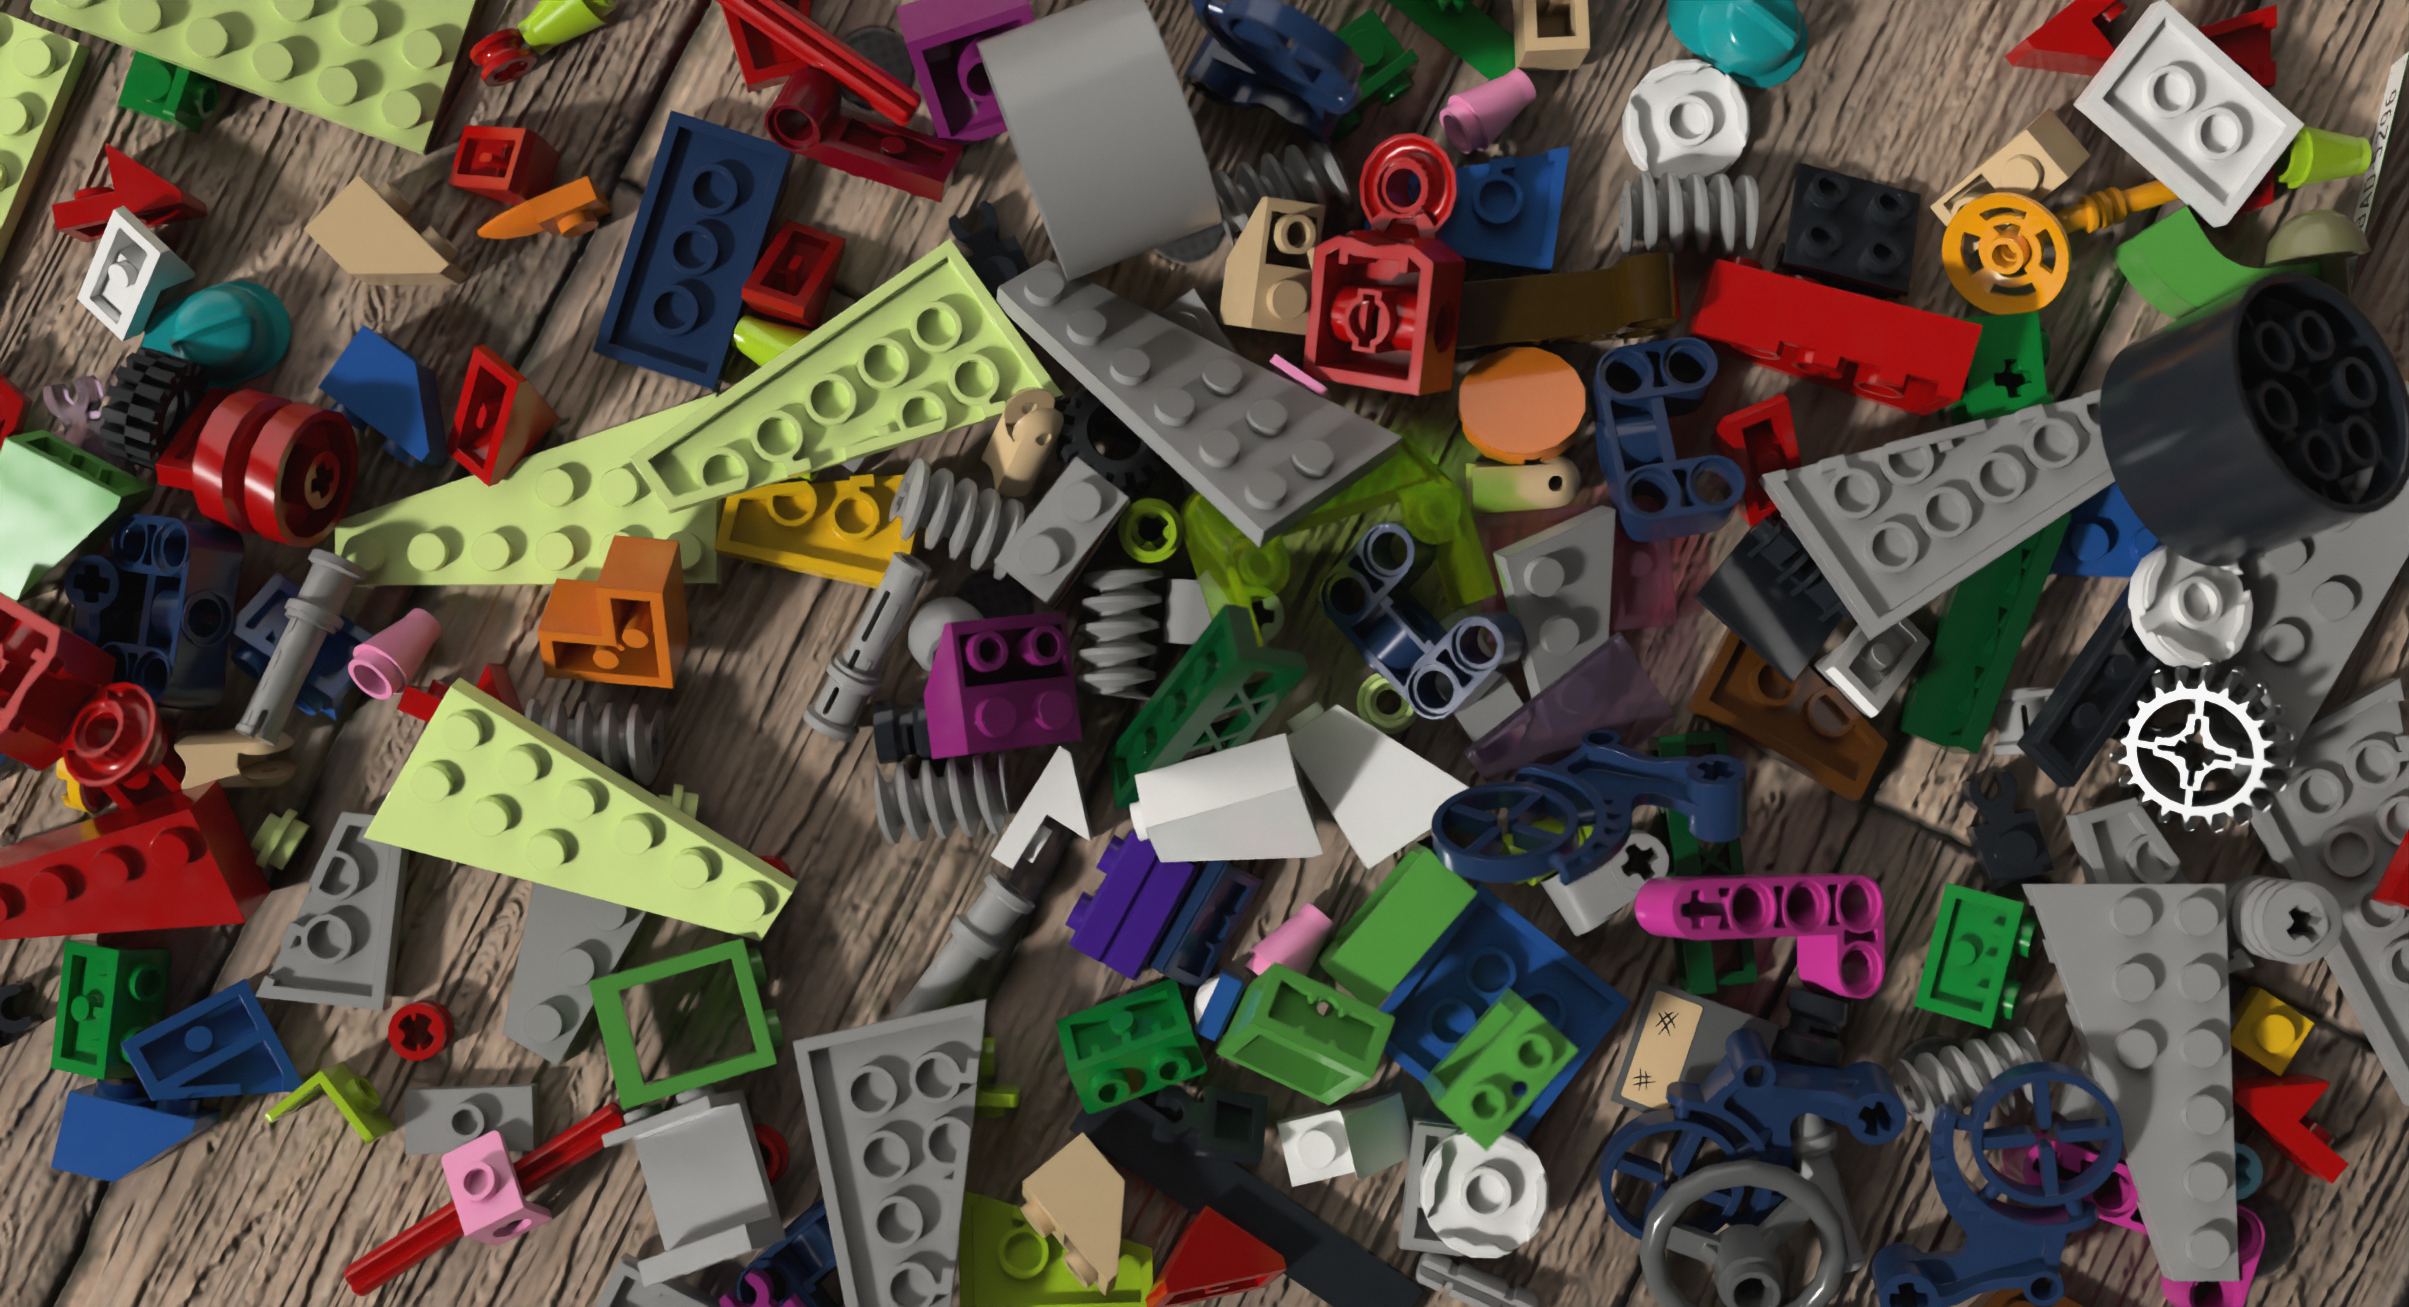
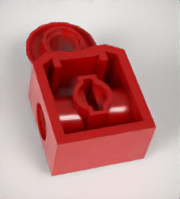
M1415 133L1393 135L1375 147L1364 163L1359 181L1360 202L1368 221L1371 223V230L1351 231L1345 235H1338L1315 247L1302 372L1314 379L1419 396L1451 390L1466 260L1441 240L1442 226L1452 214L1458 196L1457 172L1448 153L1434 140ZM1413 173L1418 175L1421 182V192L1415 203L1408 194V183Z
M0 592V753L40 771L45 770L63 757L66 770L77 782L92 787H104L124 783L131 778L145 777L155 771L162 763L167 752L168 738L166 731L163 729L155 701L141 686L127 682L112 684L116 657L36 610Z

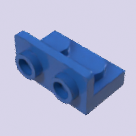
M277 572L234 618L229 638L230 649L233 653L230 657L234 664L244 673L259 681L290 620L284 615L286 612L285 604L289 598H296L301 590L299 586ZM340 615V618L344 621L341 631L336 632L335 636H326L294 703L297 708L309 715L315 716L318 712H321L333 721H337L345 712L343 698L356 684L348 671V665L354 659V648L373 637L372 634L343 615Z

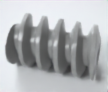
M1310 139L1308 144V159H1306L1297 146L1290 145L1285 149L1284 167L1280 165L1272 154L1267 153L1262 155L1260 176L1257 175L1247 162L1238 164L1237 182L1235 185L1222 170L1214 172L1213 184L1219 203L1221 222L1232 249L1235 245V232L1243 231L1262 197L1325 205L1324 220L1329 219L1331 215V198L1337 197L1348 212L1354 210L1350 185L1337 151L1334 148L1331 151L1326 144Z
M1648 171L1638 172L1631 187L1628 179H1625L1619 206V239L1622 252L1630 251L1637 234L1643 235L1648 253H1655L1662 235L1669 236L1673 254L1681 253L1687 236L1694 237L1698 255H1705L1713 237H1719L1724 256L1732 255L1738 238L1745 239L1746 247L1750 251L1753 248L1756 237L1759 209L1758 187L1755 179L1751 175L1739 176L1733 188L1725 174L1714 175L1708 187H1706L1704 178L1700 173L1689 174L1682 188L1678 176L1674 172L1663 173L1656 187L1653 177Z
M918 458L910 465L897 489L890 507L888 519L889 522L895 517L902 519L900 536L905 541L919 527L926 529L924 549L929 551L936 546L942 537L948 538L947 557L950 560L954 561L966 546L971 548L970 566L977 571L989 557L996 559L1033 511L1029 510L1025 514L1023 504L1015 498L1009 499L1001 505L1000 494L992 488L984 490L978 496L977 484L969 478L961 480L954 486L953 473L945 468L937 470L930 477V464L925 459ZM995 563L994 578L1001 580L1008 572Z
M1103 566L1100 570L1083 575L1082 583L1098 591L1099 595L1083 599L1080 602V609L1097 617V620L1078 627V634L1094 642L1095 646L1076 652L1075 659L1093 668V672L1074 677L1076 687L1097 696L1141 700L1151 699V696L1137 690L1136 684L1155 679L1156 672L1138 664L1139 658L1156 654L1158 647L1140 637L1142 632L1160 628V621L1144 614L1143 607L1161 603L1162 596L1146 589L1145 582L1164 577L1163 571L1139 567Z
M529 699L524 717L625 778L629 779L631 774H633V778L638 785H651L655 780L664 754V719L660 706L656 710L651 723H645L641 705L632 704L626 722H619L615 703H606L599 721L593 718L590 702H580L575 718L568 719L565 702L555 700L549 718H543L539 699Z
M1005 753L998 754L994 772L987 771L980 755L973 756L969 774L965 775L962 774L955 758H948L943 777L936 776L929 760L922 761L918 779L911 780L904 763L896 764L892 782H886L879 766L876 765L874 795L876 812L881 830L889 844L900 843L905 825L915 842L925 841L931 822L940 839L951 838L956 820H958L966 837L976 836L981 817L984 818L992 834L1002 833L1006 816L1011 814L1010 783Z
M2262 875L2246 876L2240 880L2223 883L2225 884L2227 936L2233 945L2241 947L2246 955L2263 957L2269 960L2273 959L2289 964H2310L2325 957L2337 945L2343 929L2342 911L2336 898L2324 887L2307 881L2278 879Z
M2018 1026L2013 1031L2012 1038L2007 1033L1996 1032L1988 1038L1987 1045L1980 1039L1968 1040L1964 1044L1963 1053L1957 1047L1951 1045L1945 1046L1940 1050L1938 1059L1931 1053H1920L1915 1058L1914 1067L1907 1060L1898 1059L1895 1063V1074L1908 1111L1916 1121H1922L1926 1129L1931 1133L1932 1121L1938 1103L1952 1104L1956 1113L1965 1114V1109L1972 1108L1979 1093L1996 1076L2018 1065L2040 1062L2042 1057L2030 1031L2024 1026ZM2031 1083L2012 1090L1997 1102L2005 1115L2011 1116L2015 1114L2016 1094H2021L2027 1105L2034 1109ZM1989 1113V1115H1988V1117H1987L1985 1123L1990 1121V1119H1991L1990 1113Z

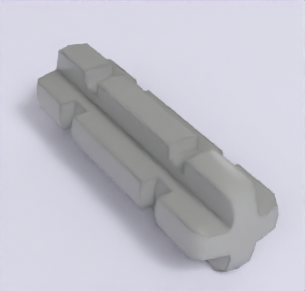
M1423 1252L1417 1264L1415 1276L1419 1283L1437 1291H1440L1443 1287L1448 1292V1296L1473 1307H1538L1539 1299L1535 1293L1517 1285H1514L1511 1289L1508 1287L1506 1280L1461 1260L1454 1264L1452 1259H1450L1451 1256L1447 1254Z

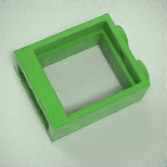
M1416 843L1317 955V959L1322 968L1356 999L1377 1009L1478 892L1465 882L1467 880L1466 877L1450 871L1441 864L1433 848L1429 850Z
M738 937L595 978L588 982L622 1110L777 1064L773 1049L784 1046L785 1041L776 1009L763 1011L757 986L767 984L768 979L758 946L746 949L743 937ZM731 959L756 1050L646 1082L621 990Z
M1274 962L1242 991L1214 1053L1330 1106L1373 1079L1395 1017ZM1324 1002L1330 1007L1329 1016L1325 1017L1318 1013V1003Z
M1507 987L1423 1079L1422 1084L1435 1105L1487 1152L1579 1050L1526 1001ZM1516 1081H1523L1527 1085V1091L1522 1096H1515L1512 1093V1085Z

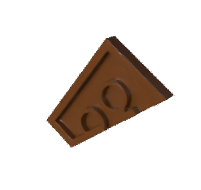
M1728 627L1685 708L1852 802L1862 798L1888 745V742L1836 687H1828L1808 664L1794 682L1790 684Z

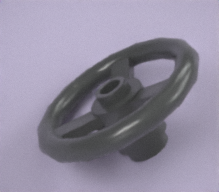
M1750 1159L1706 1165L1672 1184L1648 1213L1639 1247L1645 1285L1661 1307H1700L1684 1297L1670 1278L1665 1249L1667 1248L1712 1264L1719 1296L1727 1307H1777L1785 1289L1777 1250L1811 1218L1818 1228L1822 1251L1815 1278L1796 1300L1782 1307H1825L1839 1290L1848 1259L1843 1220L1819 1186L1787 1166ZM1748 1185L1778 1191L1787 1197L1758 1227L1750 1224H1738L1730 1226L1718 1235L1677 1221L1690 1204L1715 1190Z

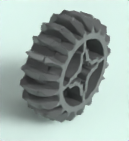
M2214 658L2209 659L2211 662L2204 663L2200 675L2197 668L2191 669L2188 666H2176L2174 675L2171 670L2161 665L2155 668L2151 674V683L2146 682L2123 715L2122 720L2124 722L2121 723L2118 731L2110 737L2114 741L2124 744V746L2115 749L2110 754V762L2117 765L2130 766V769L2119 778V786L2131 787L2138 784L2143 789L2136 798L2138 800L2137 807L2148 806L2152 800L2162 806L2158 811L2157 818L2159 823H2167L2176 812L2181 813L2185 831H2194L2199 825L2202 816H2204L2207 825L2213 833L2224 829L2227 825L2228 816L2239 826L2247 824L2253 817L2252 808L2266 812L2273 805L2275 800L2270 791H2284L2290 779L2280 769L2291 768L2297 760L2295 752L2280 746L2293 740L2296 736L2295 727L2275 725L2273 722L2286 712L2287 707L2285 703L2280 701L2265 706L2260 699L2268 692L2270 685L2262 680L2256 683L2251 690L2243 686L2241 683L2245 679L2247 672L2244 666H2236L2227 678L2221 677L2220 661ZM2180 699H2196L2195 709L2189 714L2187 723L2170 722L2166 727L2153 725L2155 715L2161 706ZM2223 707L2242 722L2248 734L2236 732L2226 724L2223 719ZM2200 729L2204 747L2213 749L2203 761L2199 743L2190 741ZM2157 756L2169 759L2176 765L2180 772V781L2163 767ZM2238 763L2253 766L2249 778L2244 782L2227 789L2207 790L2208 781L2214 775L2215 768L2234 769Z

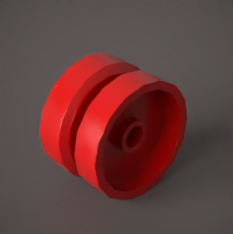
M244 389L229 395L211 413L199 436L193 460V493L199 511L212 525L243 533L260 534L265 539L291 546L309 548L325 540L339 524L351 500L357 477L358 446L353 427L341 412L302 402L293 403L289 399L250 389Z

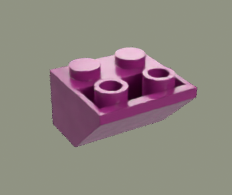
M1065 611L944 624L924 692L932 759L1082 739Z

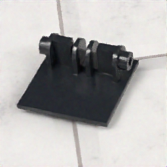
M1799 163L1786 243L1781 242L1779 245L1774 267L1784 269V276L1794 274L1816 279L1818 274H1822L1821 283L1828 287L1834 278L1840 279V290L1848 291L1852 285V291L1875 296L1876 299L1884 301L1887 297L1896 299L1900 295L1907 297L1910 290L1921 194Z
M1766 514L1757 524L1751 526L1694 598L1791 684L1843 616L1847 619L1851 616V613L1805 547L1801 548L1803 544L1798 537L1785 526L1787 522L1783 518L1775 521Z

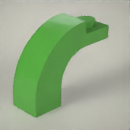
M2187 205L2160 219L2109 251L2132 287L2156 309L2175 320L2183 318L2273 273L2297 272L2321 280L2319 262L2262 269L2246 267L2229 260L2210 243Z

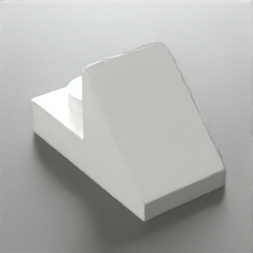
M125 206L115 208L112 212L77 299L123 342L142 334L161 290L192 279L196 276V273Z
M1907 617L1872 640L1867 638L1857 624L1844 643L1822 657L1813 666L1833 687H1836L1855 709L1872 718L1881 712L1931 642Z
M1063 745L1059 746L991 854L993 858L1011 869L1017 867L1022 858L1032 864L1036 860L1053 832L1043 825L1048 816L1085 839L1093 840L1074 752Z
M1400 1091L1277 1120L1292 1187L1355 1172L1357 1180H1360L1409 1158L1411 1134Z

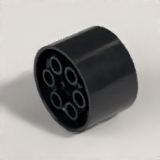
M2297 272L2273 273L2132 342L2116 355L2103 381L2099 409L2100 429L2106 457L2120 491L2139 520L2159 541L2182 557L2199 564L2214 567L2239 564L2376 512L2388 506L2396 499L2409 477V396L2392 353L2374 325L2351 300L2331 285L2307 274Z

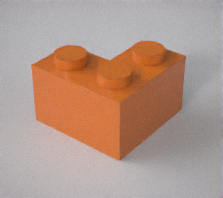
M614 535L598 582L556 579L537 629L546 678L674 688L690 637L679 541Z

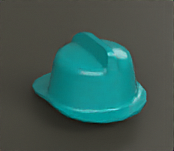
M1667 0V20L1674 36L1688 50L1707 63L1712 64L1713 67L1723 74L1727 73L1733 80L1745 87L1766 89L1785 82L1799 69L1807 52L1808 30L1795 0Z
M242 280L220 283L173 301L158 311L145 329L142 347L152 348L198 363L197 365L202 366L205 370L203 375L208 377L209 385L203 392L207 393L211 387L228 389L258 378L276 367L287 353L292 334L289 313L280 299L262 285Z

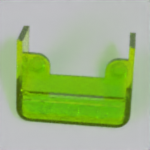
M1392 431L1403 437L1396 456L1261 548L1251 541L1197 490L1185 499L1179 516L1183 525V536L1211 621L1225 603L1248 607L1259 646L1264 645L1250 604L1275 595L1284 587L1288 580L1290 560L1282 537L1395 502L1399 504L1403 520L1410 533L1424 543L1437 544L1438 548L1434 563L1450 611L1497 595L1498 593L1465 495L1412 439L1400 432ZM1255 670L1252 674L1260 672V670Z

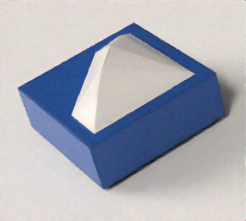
M1221 967L1219 974L1209 978L1199 987L1194 999V1014L1196 1018L1194 1032L1213 1041H1216V1038L1220 1039L1244 989L1242 976Z

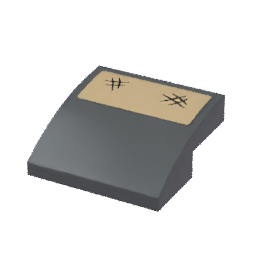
M1652 979L1610 1101L1645 1114L1657 1110L1675 1109V1106L1666 1099L1667 1086L1673 1082L1700 1084L1727 1054L1725 1043L1732 1032L1741 1028H1750L1757 1031L1762 1036L1771 1057L1782 1025L1723 1003H1718L1698 995H1690L1682 989ZM1691 1110L1719 1124L1728 1133L1735 1145L1742 1142L1744 1134L1731 1123L1709 1113Z

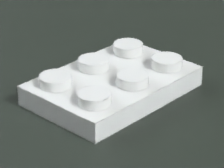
M2165 0L2155 2L2147 8L2073 104L2213 228L2227 225L2304 125L2303 122Z

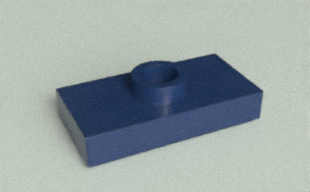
M1227 860L1205 861L1147 964L1159 973L1198 990L1205 983L1263 880Z

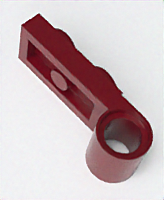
M802 68L791 74L765 117L766 130L775 143L788 151L819 160L820 164L845 171L850 175L882 183L906 191L914 196L942 202L961 166L964 146L842 107L841 92L837 84L827 74L819 70Z

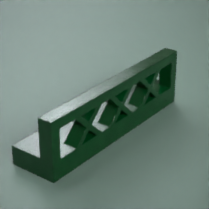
M2067 512L1951 588L1930 640L1931 643L1927 648L1900 716L1896 731L1953 754H1978L2072 516L2071 513Z
M1225 603L1107 753L1106 757L1116 808L1130 810V803L1139 801L1135 775L1246 744L1308 671L1305 654L1259 646L1249 608ZM1255 670L1274 673L1273 676L1245 685L1246 680ZM1245 707L1239 715L1217 722L1213 721L1218 715ZM1214 745L1208 752L1186 759L1183 758L1188 752Z
M1723 729L1647 737L1649 755L1652 757L1687 756L1686 746L1712 743L1713 755L1730 756L1727 732ZM1656 806L1660 842L1665 846L1669 856V869L1665 877L1702 876L1710 865L1723 875H1745L1740 837L1726 842H1714L1710 849L1706 851L1698 845V838L1693 836L1688 830L1687 816L1674 810ZM1724 846L1727 866L1716 859ZM1690 902L1681 904V912L1691 913ZM1672 937L1679 989L1690 995L1717 992V986L1758 982L1753 938L1734 939L1737 942L1739 969L1714 971L1711 940Z

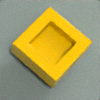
M2250 985L2232 1013L2238 1019V1022L2230 1029L2231 1049L2266 1072L2281 1077L2313 1027L2314 1022L2262 988Z

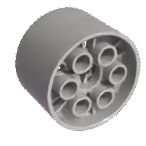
M1088 0L977 43L984 68L1011 141L1067 281L1074 280L1221 223V213L1215 187L1193 118L1163 40L1144 0Z

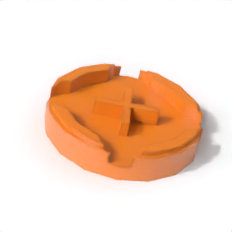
M1509 347L1486 355L1469 369L1459 388V418L1468 442L1484 456L1508 465H1525V460H1535L1541 457L1542 462L1558 457L1576 441L1585 422V387L1577 371L1560 356L1536 347Z

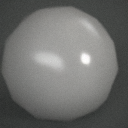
M937 597L922 605L910 620L908 647L919 665L931 672L944 624L984 619V617L973 604L959 597Z

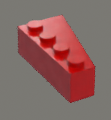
M1728 255L1725 257V260L1716 259L1703 271L1683 337H1695L1705 341L1715 353L1919 417L1960 401L1983 325L1824 286L1815 279L1801 275L1790 274L1784 276L1764 271L1760 263L1741 256Z
M217 779L1 847L0 940L247 923L271 893V889L260 866L255 864V855Z

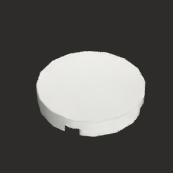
M1698 59L1672 60L1651 70L1629 96L1622 115L1623 142L1633 163L1641 171H1648L1654 181L1658 182L1663 173L1674 172L1678 176L1681 188L1686 177L1691 173H1700L1704 178L1705 184L1709 183L1714 175L1724 174L1740 157L1742 149L1746 145L1750 133L1749 105L1739 84L1727 73L1724 76L1719 70L1711 68L1712 64Z
M2166 545L2157 547L2143 557L2130 580L2128 607L2131 610L2133 628L2145 648L2167 665L2174 667L2188 666L2191 669L2202 668L2204 663L2211 662L2210 658L2218 659L2221 662L2239 652L2251 631L2254 609L2251 591H2244L2242 582L2238 578V575L2244 574L2239 565L2235 564L2225 567L2206 566L2182 557Z
M1459 1130L1446 1136L1430 1152L1420 1174V1203L1430 1228L1449 1248L1471 1258H1499L1511 1253L1513 1249L1520 1247L1525 1241L1528 1242L1539 1232L1549 1209V1180L1538 1155L1520 1136L1505 1131L1486 1152L1466 1132Z

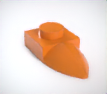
M584 176L505 211L477 230V233L481 238L511 239L548 231L554 237L561 234L564 238H571L593 230L599 224L597 218L612 213L603 189L589 176Z

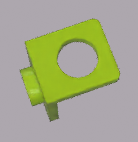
M344 1061L320 1070L264 1115L269 1123L287 1117L324 1089L367 1144L388 1135L394 1130L393 1124L379 1107L381 1105V1098L377 1090L364 1077L360 1075L354 1076Z

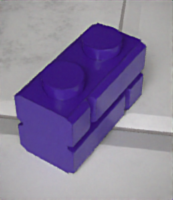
M1134 829L1130 831L1126 840L1114 835L1096 869L1107 874L1095 897L1083 891L1065 923L1066 926L1076 930L1069 945L1137 982L1194 878L1199 865L1193 861L1160 862L1150 839L1139 841Z

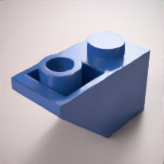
M363 325L318 386L319 389L336 400L330 410L341 412L353 427L364 432L368 425H371L385 435L387 440L382 447L411 468L415 469L421 461L442 469L449 457L445 451L447 444L435 371L384 334Z
M126 1078L97 1079L94 1084L69 1091L51 1168L110 1182L119 1181L144 1170L217 1124L221 1110L199 1105L201 1098L151 1101L148 1093L137 1091L138 1083Z

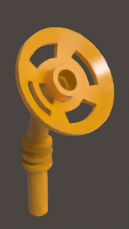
M2159 180L2121 191L2116 187H2109L2104 192L2096 191L2090 196L2082 195L2077 198L2075 205L2055 213L2050 212L2039 202L2023 195L2007 192L1983 195L1967 203L1950 221L1942 243L1944 267L1951 283L1960 295L1981 310L1995 315L2035 312L2049 304L2063 289L2068 279L2072 261L2068 234L2080 229L2091 233L2098 228L2104 229L2112 224L2118 225L2123 223L2129 214L2176 201L2180 198ZM2004 207L2024 211L2026 215L2000 213L1988 218L1983 212ZM2000 224H2013L2006 227L2003 231L1997 227ZM1966 233L1981 237L1978 251L1984 267L1974 274L1969 269L1964 255V237ZM2051 241L2054 243L2056 253L2054 270H2051L2042 263L2044 244ZM2022 266L2026 271L2024 274L2010 275L2018 271ZM2032 283L2036 291L2023 295H2007L1992 289L1995 284L2008 288H2017Z

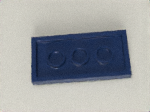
M671 110L593 352L615 361L719 393L733 351L731 346L732 335L736 325L744 316L748 305L741 298L742 287L764 255L796 153L780 147L777 143Z

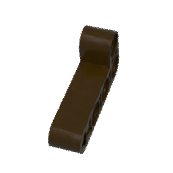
M1660 252L1629 256L1616 261L1611 268L1463 282L1455 355L1497 352L1509 347L1538 348L1632 339L1665 333L1681 321L1674 254Z

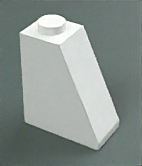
M1317 701L1286 721L1292 730V733L1287 735L1296 763L1368 870L1430 830L1432 817L1437 808L1451 796L1469 789L1465 784L1338 704L1324 711Z
M1286 733L1135 775L1139 801L1129 805L1132 822L1139 841L1150 839L1160 862L1309 858L1323 854L1312 804Z

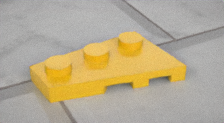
M874 474L850 476V480L809 484L807 481L778 483L727 497L714 550L718 555L877 589L895 551L914 555L920 527L905 541L900 536L902 519L895 517L890 522L888 519L894 496L905 474L874 477Z

